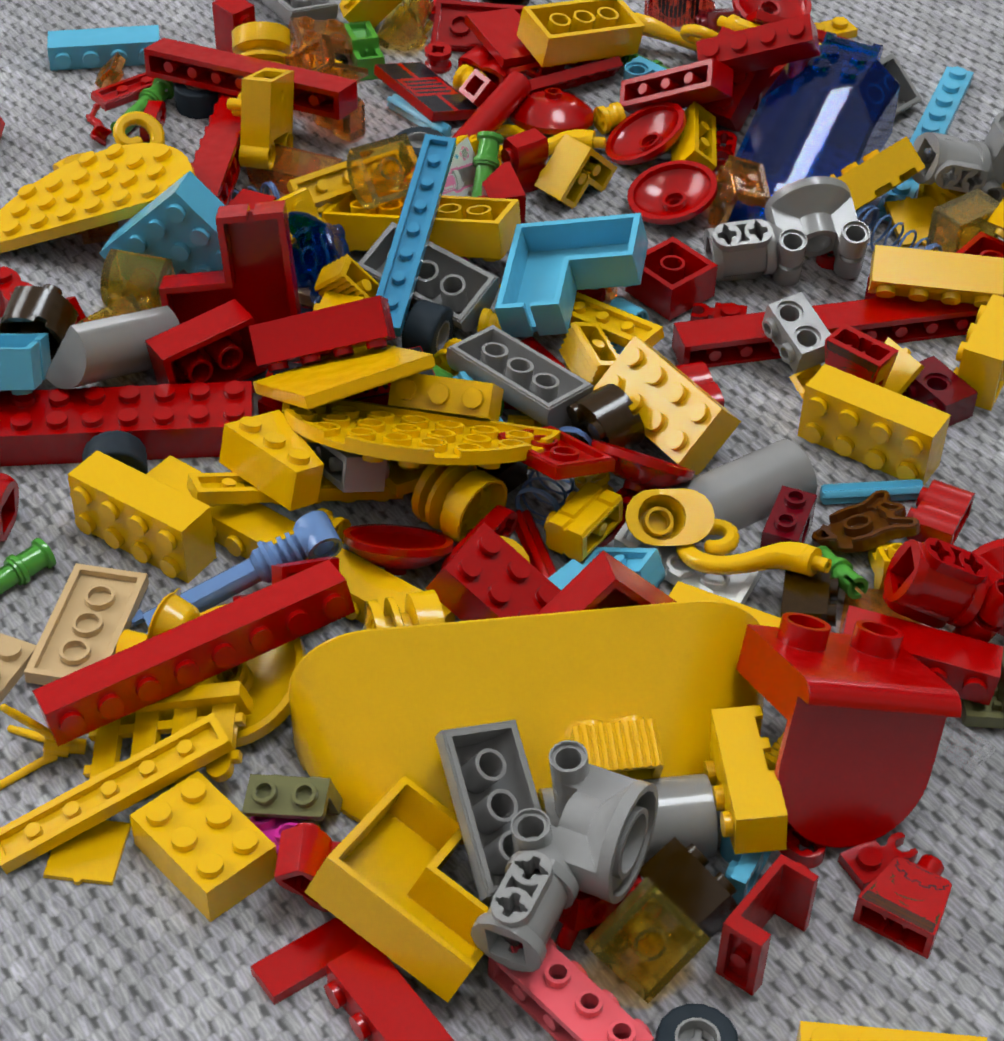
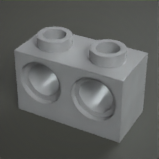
M799 292L768 304L762 321L763 331L768 338L773 340L779 349L782 360L790 365L794 373L796 374L824 363L825 339L831 333L803 293Z

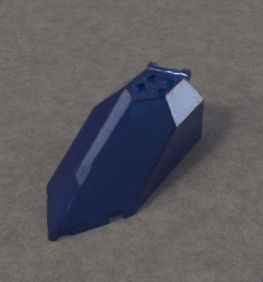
M827 32L823 43L819 45L820 56L787 63L763 96L715 201L716 210L720 211L723 218L722 224L752 219L766 221L765 205L769 198L780 188L807 177H829L834 174L838 178L842 175L840 170L855 161L860 165L864 162L862 158L877 148L881 152L893 131L901 86L879 62L883 52V45L874 43L871 46L839 38L837 34Z

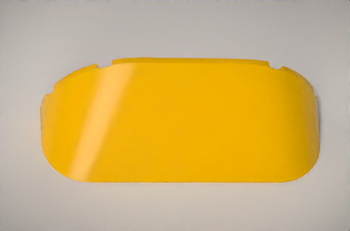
M693 600L367 629L345 633L323 642L308 652L297 664L291 675L289 701L295 750L303 770L307 771L310 777L331 779L342 797L340 812L358 823L403 775L455 813L435 736L441 730L516 720L537 796L540 788L552 787L548 757L552 747L561 741L570 740L572 728L583 721L591 719L601 720L604 724H607L609 722L616 723L622 718L632 715L642 716L645 720L653 718L656 721L664 764L660 777L704 774L703 763L710 760L711 709L761 705L763 713L764 697L736 670L747 624H760L749 612L733 604L713 600ZM463 839L459 845H464Z

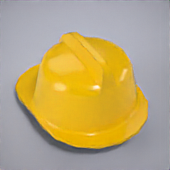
M685 488L641 491L633 496L627 505L625 514L627 528L634 538L652 546H685L698 543L707 537L713 528L715 518L713 506L706 496L696 490Z
M180 588L166 595L157 606L148 627L146 640L200 616L199 609L180 597Z

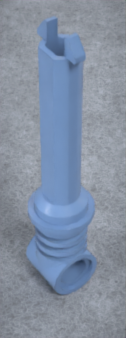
M311 511L295 522L293 535L290 536L289 532L284 533L286 538L282 540L280 536L277 537V543L273 544L272 540L269 542H257L258 547L252 550L250 558L181 593L180 597L196 606L199 612L202 613L261 581L271 583V565L302 561L307 558L335 557L343 547L342 541L324 511ZM157 606L144 613L141 609L138 610L131 620L132 624L137 626L146 621L149 627Z

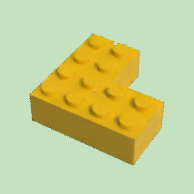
M403 775L327 856L305 890V893L447 1003L484 955L474 943L471 929L477 917L487 913L489 907L440 871L463 839L457 816Z

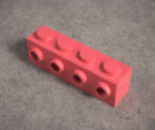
M551 937L545 946L547 949L546 957L541 967L534 972L510 970L488 956V976L556 1041H654L648 1026L640 1019H633L620 1007L618 1000L610 991L598 987L577 961H570L562 954ZM520 942L517 947L511 946V952L517 953L520 948H523V944Z

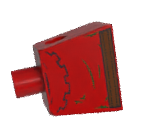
M845 323L825 339V364L881 387L885 386L899 350Z
M929 854L923 855L917 864L903 857H895L860 893L852 921L928 959L952 888L951 882L941 876L944 871L943 863L937 857Z

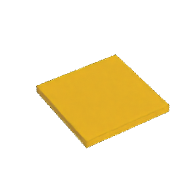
M391 345L375 350H367L366 346L355 348L353 355L334 358V356L321 359V362L303 365L254 381L253 386L255 393L310 410L432 369L436 365L433 354Z

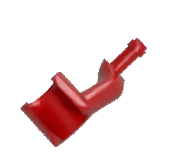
M95 103L90 114H86L87 121L94 127L90 138L105 146L107 143L105 140L112 131L95 117L100 109V105Z

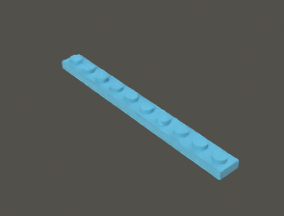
M946 67L910 139L912 145L917 137L925 132L947 134L972 82L974 72L967 71L962 67ZM911 177L882 195L877 205L880 213L878 219L887 215L884 207L885 202L904 200L906 197L916 198L920 184ZM888 217L883 219L885 221H890Z

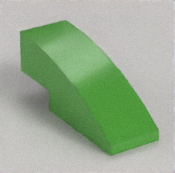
M370 21L343 23L349 55L358 80L379 79L374 74L375 64H385V57L380 50L379 37Z

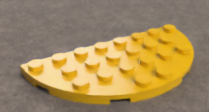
M117 143L96 153L88 151L77 160L49 173L35 183L24 185L18 190V195L0 209V254L132 218L187 172L191 171L195 175L194 169L188 158L181 151L164 144L135 143L121 145Z
M340 399L310 410L282 402V413L288 424L306 442L319 443L334 449L362 455V460L366 462L379 463L383 462L384 459L398 461V465L405 468H418L420 464L478 465L484 469H499L500 464L526 460L527 452L530 449L538 453L543 452L544 448L531 445L534 435H547L537 442L552 443L554 438L558 439V441L560 440L561 430L349 399ZM523 429H530V430H534V433L532 434V433H530V432L522 431V430H523ZM505 432L507 439L499 440L497 436L499 433Z

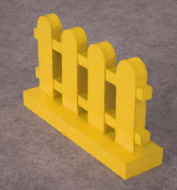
M241 681L194 685L89 732L88 737L92 742L95 741L92 764L84 765L83 775L91 779L122 762L120 757L123 738L133 737L131 756L159 742L162 734L172 735L214 712L234 750L203 767H206V771L215 782H225L232 776L234 764L242 763L243 754L239 749L236 750L237 731L239 726H245V715L252 714L253 699ZM195 771L174 782V784L176 785L179 782L183 781L184 779L195 773Z

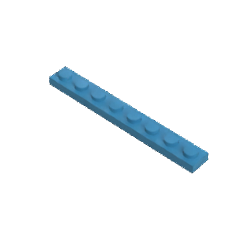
M425 134L376 296L381 295L388 299L394 332L397 337H401L456 149V138Z

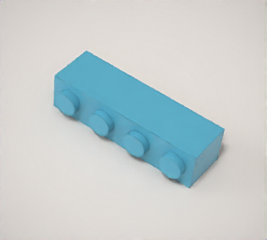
M159 25L48 31L47 50L50 69L55 71L145 65L144 48L160 40Z

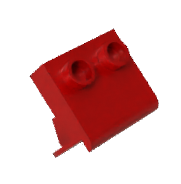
M795 612L782 614L779 627L747 624L736 670L787 719L776 762L775 775L780 782L788 814V823L806 839L828 847L857 846L876 840L894 829L915 808L927 787L946 718H961L962 703L958 692L901 646L904 638V633L901 630L882 622L858 620L855 622L853 634L830 632L831 626L826 621L811 615Z

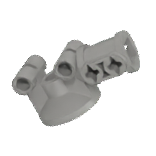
M1004 112L995 116L984 142L977 140L963 142L959 137L935 132H925L914 141L913 147L926 168L912 176L913 180L919 184L931 185L936 183L944 189L972 193L982 208L986 210L997 208L1004 198V189L1001 187L1004 182Z
M828 176L807 177L780 188L769 198L765 205L766 221L752 219L719 224L715 228H707L704 232L705 257L718 265L716 281L755 279L763 274H772L773 280L783 286H791L799 282L805 256H820L830 251H833L835 257L833 265L835 274L843 279L856 278L861 272L870 237L868 225L857 218L851 192L847 184L837 178Z
M566 740L555 744L548 756L555 809L560 817L558 827L552 826L548 815L540 809L527 808L514 815L510 827L515 853L506 865L505 876L492 898L491 906L487 913L478 916L471 929L472 939L480 950L510 970L534 972L541 967L547 953L545 946L557 925L558 919L564 909L573 905L579 891L613 904L619 903L633 886L651 843L658 812L657 787L652 783L636 780L589 764L587 749L577 741ZM521 942L523 948H520L517 953H512L511 946L517 947Z

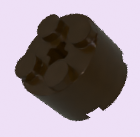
M45 284L43 287L19 285L14 288L1 319L0 333H48L50 357L52 360L70 325L75 324L78 312L62 296V290L55 285Z
M615 384L602 386L566 408L572 427L581 429L592 440L603 441L627 449L634 448L644 440V425L639 413L633 416L628 407L633 402ZM570 433L571 436L588 444L584 437L575 433Z

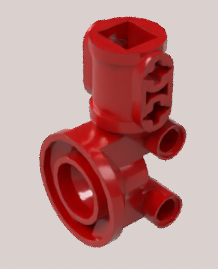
M933 537L928 538L924 543L914 539L905 541L897 549L887 568L884 580V602L899 615L933 628L940 629L948 623L955 626L952 633L988 643L997 633L1004 636V538L986 543L973 552Z

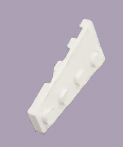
M626 521L614 538L613 547L657 548L666 575L664 580L674 586L677 581L743 605L746 603L763 572L762 570L742 574L715 575L696 571L686 566L679 559L675 546H652L634 538L627 528ZM701 541L695 543V547L705 553L704 543Z

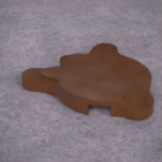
M879 490L872 493L863 502L845 507L829 515L830 524L828 526L823 524L820 529L813 532L811 537L815 547L823 545L837 552L857 553L877 548L890 540L915 536L920 533L921 528L917 518L906 517V510L903 504L891 502L889 492Z

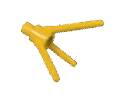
M7 704L0 706L2 712L32 729L9 725L7 728L8 732L44 743L43 756L1 779L0 790L42 766L57 761L58 757L68 758V754L85 755L86 739L76 738L61 746H57L48 727Z

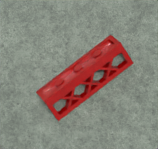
M615 56L592 63L587 61L575 63L578 65L577 67L564 69L565 64L547 67L555 71V73L542 76L540 74L545 67H541L537 61L510 68L506 73L508 75L511 72H520L531 77L532 79H529L532 87L531 94L547 88H558L563 91L614 76L623 66L620 56Z

